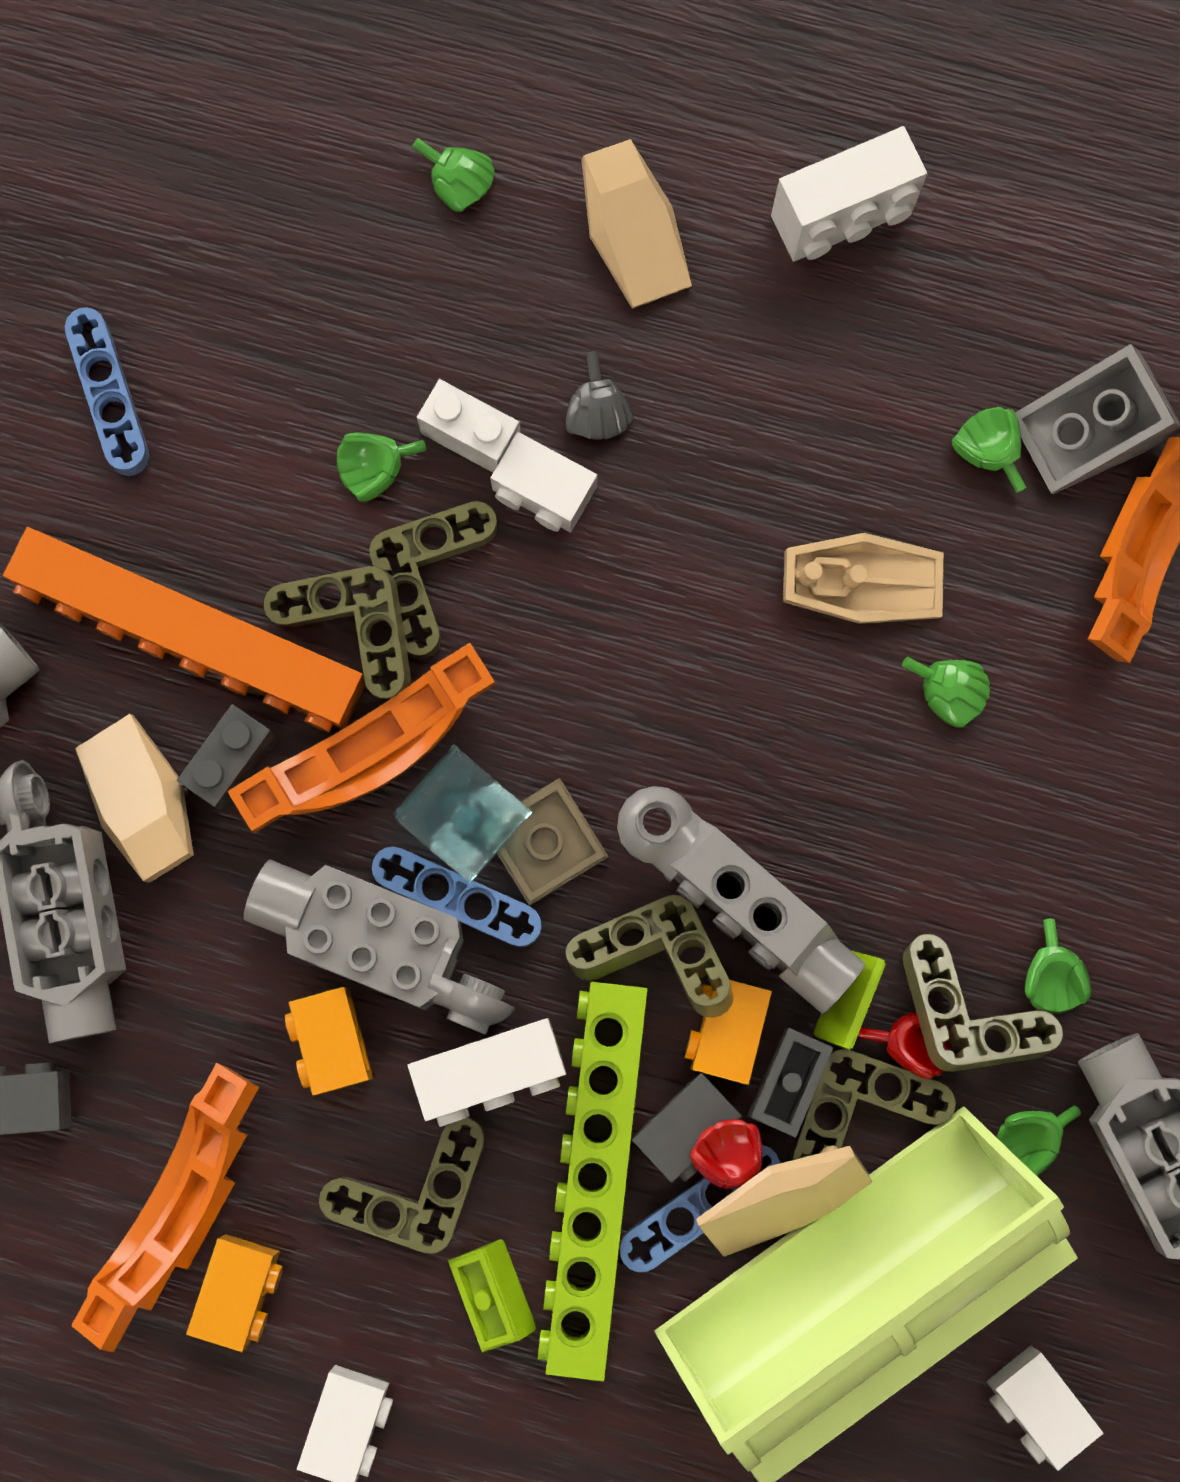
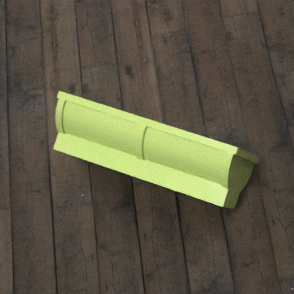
M964 1106L953 1113L946 1122L935 1126L869 1174L872 1183L836 1210L802 1228L789 1232L654 1330L727 1455L733 1452L748 1472L751 1471L758 1482H776L1078 1259L1066 1239L1070 1235V1229L1061 1213L1064 1206L1058 1196Z

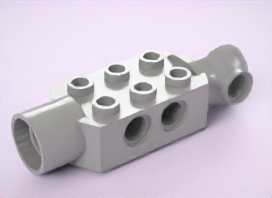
M20 760L10 765L0 777V826L6 824L8 832L0 840V909L14 990L41 999L49 1044L115 1031L117 1029L109 985L126 971L102 832L86 826L78 827L70 824L47 826L46 816L50 810V799L45 782L41 776L36 774L29 763Z
M652 786L638 790L626 799L619 812L617 830L621 843L630 855L642 862L652 863L664 874V877L669 882L675 879L680 884L676 891L681 896L687 898L697 909L703 903L716 915L712 921L716 927L732 940L740 935L752 946L748 954L768 971L771 968H778L781 971L779 977L821 1014H824L842 996L861 973L866 963L840 942L826 921L718 828L696 815L682 795L670 788ZM652 812H661L666 815L670 822L669 831L660 836L651 835L643 825L645 816ZM721 878L733 880L738 886V897L735 899L722 897L717 891V880ZM755 909H765L772 914L774 927L771 931H763L756 926L753 919Z
M270 859L260 870L251 888L244 909V920L286 937L287 953L300 960L423 1010L428 1009L434 1003L449 1009L446 1019L485 1035L489 1026L502 1022L516 1009L501 1001L505 990L467 974H463L460 983L450 980L458 962L457 956L464 942L462 926L456 917L327 865H324L315 874L310 876Z
M1139 1033L1110 1043L1078 1061L1099 1102V1106L1089 1121L1156 1251L1166 1258L1180 1259V1079L1161 1077Z

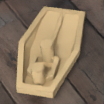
M629 139L584 155L581 160L590 239L631 308L639 307L690 288L692 284L673 207L632 140Z
M867 533L790 547L784 552L783 602L858 624L939 619L942 617L944 553Z
M128 714L75 748L102 829L144 882H152L194 856L183 785L176 781L179 776L134 715Z
M828 1146L819 1154L768 1166L699 1216L696 1221L700 1229L725 1257L802 1228L836 1210L871 1184L872 1181L850 1146L839 1149L836 1146Z

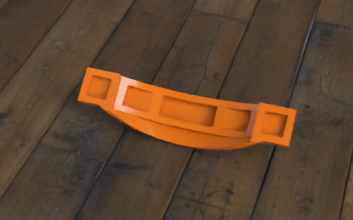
M1180 437L1168 438L1151 477L1136 478L1100 555L1102 559L1109 563V566L1094 596L1096 600L1103 604V607L1088 640L1117 662L1130 663L1142 636L1148 633L1152 625L1154 607L1161 584L1180 542Z
M471 643L431 666L430 671L402 690L397 696L391 698L356 722L309 749L271 768L266 767L227 791L250 830L256 833L284 815L313 813L358 799L391 782L420 761L451 729L466 703L496 685Z
M216 1063L204 1087L192 1099L179 1139L158 1183L118 1248L92 1280L88 1287L87 1298L71 1325L100 1350L114 1352L137 1309L152 1310L175 1266L188 1270L235 1184L234 1181L225 1175L247 1137L237 1127L259 1087L226 1066Z

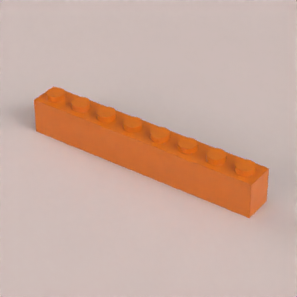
M26 527L3 574V577L15 586L13 593L27 601L38 605L41 598L57 604L54 609L56 613L70 620L80 623L84 616L98 622L95 629L113 639L121 641L124 634L139 641L138 649L154 657L163 659L165 653L181 659L178 666L203 678L206 672L209 671L223 678L220 684L225 688L246 696L250 689L265 696L262 703L284 714H288L290 708L306 714L304 722L328 733L332 726L340 730L347 727L366 686L364 675L356 670L30 527Z

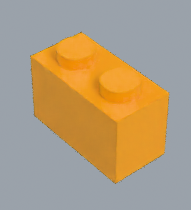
M729 980L734 996L731 1007L721 1016L713 1018L703 1017L700 1032L691 1030L684 1058L692 1060L691 1070L749 1085L772 991ZM703 984L704 994L709 999L718 996L717 991H714L712 986Z
M341 987L289 1002L291 1013L285 1014V1023L290 1040L292 1042L299 1041L303 1059L297 1060L296 1064L303 1088L310 1087L313 1096L373 1079L350 988Z
M227 1234L217 1238L186 1335L239 1352H243L249 1347L251 1340L259 1342L268 1317V1313L261 1311L266 1294L274 1295L283 1271V1266L276 1264L280 1251Z

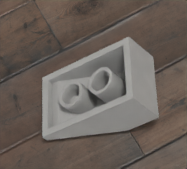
M1132 344L1015 412L1020 424L1021 438L1051 494L1060 492L1134 458L1180 432V422L1142 353Z

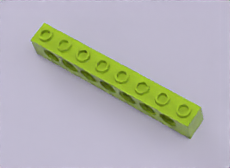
M590 982L589 992L580 991L577 1019L586 1020L584 1039H574L571 1067L581 1068L579 1087L569 1086L566 1115L575 1116L573 1135L563 1134L560 1163L570 1164L568 1183L558 1182L555 1212L564 1213L562 1232L552 1231L549 1261L558 1262L556 1281H546L543 1310L553 1311L551 1331L541 1330L537 1359L547 1361L546 1375L604 1381L647 988ZM606 1018L616 1020L621 1025L623 1032L619 1043L611 1047L601 1045L595 1037L596 1025ZM608 1066L615 1071L617 1084L610 1093L599 1094L591 1088L589 1077L595 1068ZM595 1114L606 1116L612 1124L611 1134L601 1142L590 1140L584 1132L585 1121ZM588 1163L601 1165L607 1174L603 1186L595 1190L586 1189L578 1179L580 1169ZM583 1212L595 1214L601 1222L599 1232L591 1238H582L577 1235L573 1229V1221L576 1216ZM576 1262H587L594 1268L596 1275L588 1286H575L568 1279L567 1271ZM570 1312H581L589 1319L590 1326L584 1334L572 1336L563 1329L562 1320Z

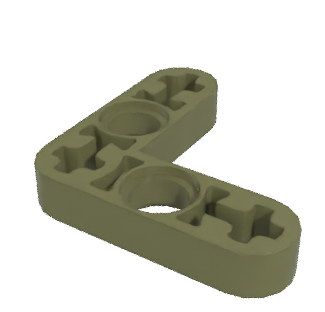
M479 501L469 502L383 531L371 541L369 552L373 566L388 572L390 575H394L386 557L379 558V555L385 553L384 545L392 543L395 549L403 548V551L397 553V559L402 572L409 567L412 569L411 573H398L392 576L397 586L408 583L415 586L418 590V597L414 604L407 607L400 606L401 616L412 617L425 609L427 614L417 615L422 630L424 632H432V635L426 638L427 646L418 648L415 642H407V639L413 637V630L409 619L403 621L407 655L411 658L427 659L437 652L441 643L440 631L418 568L491 542L496 536L498 526L495 512L486 503ZM473 514H478L481 520L489 519V522L484 524L483 533L476 534L473 528L459 531L463 541L455 543L453 529L449 524L450 521L456 520L457 528L459 529L470 524V516ZM431 527L441 528L447 534L446 543L437 550L427 549L421 543L422 534ZM379 582L381 589H384V584Z
M367 566L279 584L267 592L264 599L266 616L272 622L284 627H298L355 615L363 675L367 689L374 696L390 700L410 686L411 674L398 590L394 578L388 572L375 566ZM373 577L376 581L384 584V589L378 590L376 594L377 599H374L366 593L353 595L348 582L351 581V586L356 589L371 586V578ZM337 585L341 592V600L335 608L325 610L319 601L321 591L326 586ZM285 595L295 601L307 600L310 608L304 605L291 607L289 609V616L278 611V605L285 603ZM387 621L391 626L392 636L385 645L375 646L370 639V630L375 623ZM395 652V658L386 657L388 670L398 674V679L391 682V689L388 690L386 686L378 684V678L385 675L384 661L374 660L373 655H389Z
M671 895L661 898L572 938L567 945V961L571 971L581 980L592 981L666 950L693 1009L698 1014L711 1018L721 1016L729 1010L733 1003L734 996L729 978L693 905L683 896ZM676 913L681 918L685 930L684 933L677 935L673 923L668 918L671 914ZM636 929L644 933L643 939L636 945L624 946L619 942L623 933L628 930ZM611 941L614 953L609 954L605 942ZM700 947L705 951L704 957L697 963L685 964L680 960V955L687 948ZM591 950L595 959L586 963L582 954ZM706 975L713 990L717 991L718 996L713 999H709L704 994L700 978Z
M933 934L920 935L905 949L903 953L905 973L927 1053L931 1062L937 1068L955 1072L1037 1059L1048 1055L1061 1043L1063 1037L1062 1027L1059 1021L1046 1011L1036 1010L970 1020L950 950L940 937ZM923 949L926 955H933L935 961L930 966L927 960H919L917 956ZM931 974L932 980L924 983V980ZM939 991L948 998L950 1002L948 1013H938L931 1008L928 1002L929 992ZM953 1021L954 1025L947 1030L945 1024ZM1035 1027L1039 1032L1044 1031L1047 1037L1043 1041L1039 1037H1030L1020 1042L1019 1035H1024ZM986 1030H996L1003 1035L1006 1041L1004 1052H995L987 1046L984 1037ZM949 1040L951 1045H959L961 1051L954 1055L953 1051H945L943 1044Z
M844 1049L832 1051L798 1131L790 1161L799 1159L802 1153L811 1154L816 1141L806 1139L809 1129L821 1137L834 1138L832 1146H836L838 1149L841 1148L857 1099L923 1123L938 1125L946 1122L954 1113L956 1104L954 1094L948 1086L941 1082L918 1077L907 1070L854 1051ZM843 1057L849 1059V1068L860 1073H865V1064L873 1066L865 1080V1093L857 1092L858 1087L862 1083L860 1081L845 1078L842 1081V1085L836 1083L837 1075L830 1071L831 1064L841 1063ZM883 1073L895 1075L900 1082V1092L893 1100L884 1101L875 1092V1081ZM910 1080L918 1083L913 1091L919 1094L931 1095L934 1089L939 1091L938 1099L944 1102L943 1110H934L931 1117L926 1115L927 1106L912 1100L909 1102V1110L902 1108L910 1094ZM825 1102L835 1104L841 1114L839 1124L830 1130L820 1128L814 1118L817 1107ZM822 1143L819 1153L828 1146Z
M470 1117L445 1126L419 1201L352 1178L339 1177L328 1182L320 1192V1209L327 1218L345 1226L423 1253L434 1254L440 1252L448 1246L454 1235L484 1147V1130L478 1121ZM463 1125L471 1127L470 1136L477 1139L475 1147L467 1146L464 1149L460 1160L470 1161L468 1171L456 1163L441 1162L443 1152L450 1157L453 1156L456 1141L450 1138L452 1130L460 1131ZM446 1170L456 1173L461 1181L460 1192L455 1197L449 1199L439 1196L434 1188V1180L437 1174ZM342 1186H346L349 1188L348 1197L353 1200L363 1202L364 1192L373 1195V1198L365 1208L364 1222L355 1218L360 1209L346 1206L341 1213L335 1211L336 1202L329 1199L330 1193L338 1192ZM427 1198L438 1206L455 1208L452 1217L446 1212L442 1213L438 1228L445 1231L444 1238L436 1237L432 1244L424 1242L425 1233L419 1230V1224H428L435 1208L425 1207ZM389 1201L396 1204L399 1208L400 1220L394 1228H381L374 1221L373 1213L378 1203Z

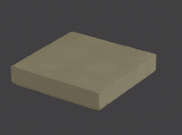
M560 778L481 826L529 906L609 858Z

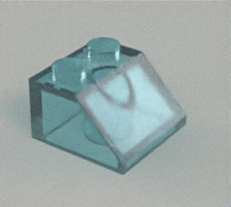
M453 744L394 811L393 815L399 824L470 883L532 812L466 753Z

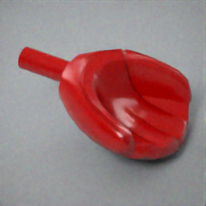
M916 1012L907 1013L906 1016L903 1015L892 1024L890 1032L861 1026L858 1038L887 1043V1053L912 1074L924 1079H932L934 1076H939L944 1072V1070L937 1068L931 1062ZM949 1040L943 1044L945 1051H952Z
M738 1119L717 1122L715 1126H710L701 1133L690 1152V1160L695 1168L714 1185L724 1187L725 1189L739 1188L761 1172L762 1142L759 1129L755 1124H747L743 1120Z

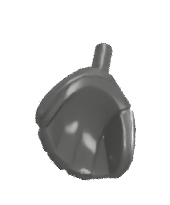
M597 351L586 352L590 382L582 383L571 397L566 414V430L571 435H579L588 439L601 440L616 437L624 432L633 421L631 407L625 396L611 379H601Z

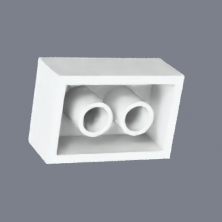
M902 126L779 178L771 217L792 261L794 262L804 257H807L808 260H813L826 254L832 248V245L846 239L849 243L856 242L866 237L872 231V228L886 222L888 225H895L907 219L914 210L926 179L927 171L905 127Z
M548 1018L407 1064L424 1120L428 1121L436 1118L439 1127L469 1117L467 1107L482 1102L485 1111L513 1103L515 1101L513 1092L527 1087L530 1088L532 1096L560 1087L558 1077L567 1074Z

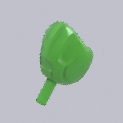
M418 137L413 143L412 147L435 163L431 170L434 190L451 210L455 212L464 211L468 206L482 198L487 193V190L491 188L495 171L492 161L487 155L475 150L458 147L445 148L442 154H440Z
M996 407L978 412L975 416H971L963 424L958 434L953 437L952 446L963 459L977 468L993 471L1003 468L1016 493L1025 489L1026 486L1013 463L1021 455L1020 424L1014 410Z
M349 433L344 436L342 444L338 447L337 470L345 487L359 501L367 502L380 495L394 482V478L401 467V457L426 451V445L424 440L397 447L393 439L371 433Z
M906 657L902 663V667L924 678L923 689L928 706L948 725L962 728L981 714L985 708L990 694V682L980 664L967 660H944L934 662L929 668L910 657Z
M1045 919L1043 923L1047 947L1039 949L1031 962L1026 976L1025 994L1037 1010L1046 1011L1050 1014H1060L1080 1004H1085L1091 997L1092 988L1083 961L1079 960V957L1069 949L1059 947L1055 919Z
M1073 1105L1057 1117L1053 1113L1044 1111L1018 1112L1006 1118L1005 1123L1001 1125L998 1131L997 1139L1036 1176H1039L1053 1164L1058 1157V1153H1060L1063 1127L1081 1115V1111L1077 1106Z

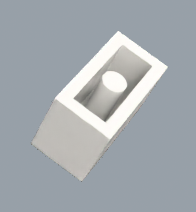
M441 379L436 383L417 416L422 435L491 472L495 471L517 431L521 433L519 421Z
M518 431L490 477L492 491L496 492L495 498L514 510H519L520 506L536 514L534 518L537 522L556 532L559 531L560 527L570 533L572 532L597 488L596 473Z
M1031 1345L986 1381L995 1393L989 1401L1008 1424L1014 1419L1026 1433L1020 1441L1038 1464L1046 1459L1058 1471L1104 1434L1044 1355Z
M334 1365L328 1374L297 1470L331 1482H357L359 1475L368 1477L378 1449L369 1445L375 1426L384 1429L393 1403V1399L385 1397L389 1383Z

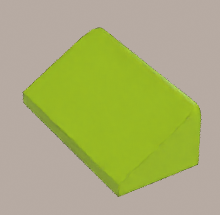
M855 951L852 952L866 963L865 967L842 996L824 1014L820 1015L814 1030V1036L817 1039L844 1050H850L855 1044L886 965L884 963L885 960Z
M503 1240L494 1241L448 1260L482 1352L520 1341L536 1330V1324Z

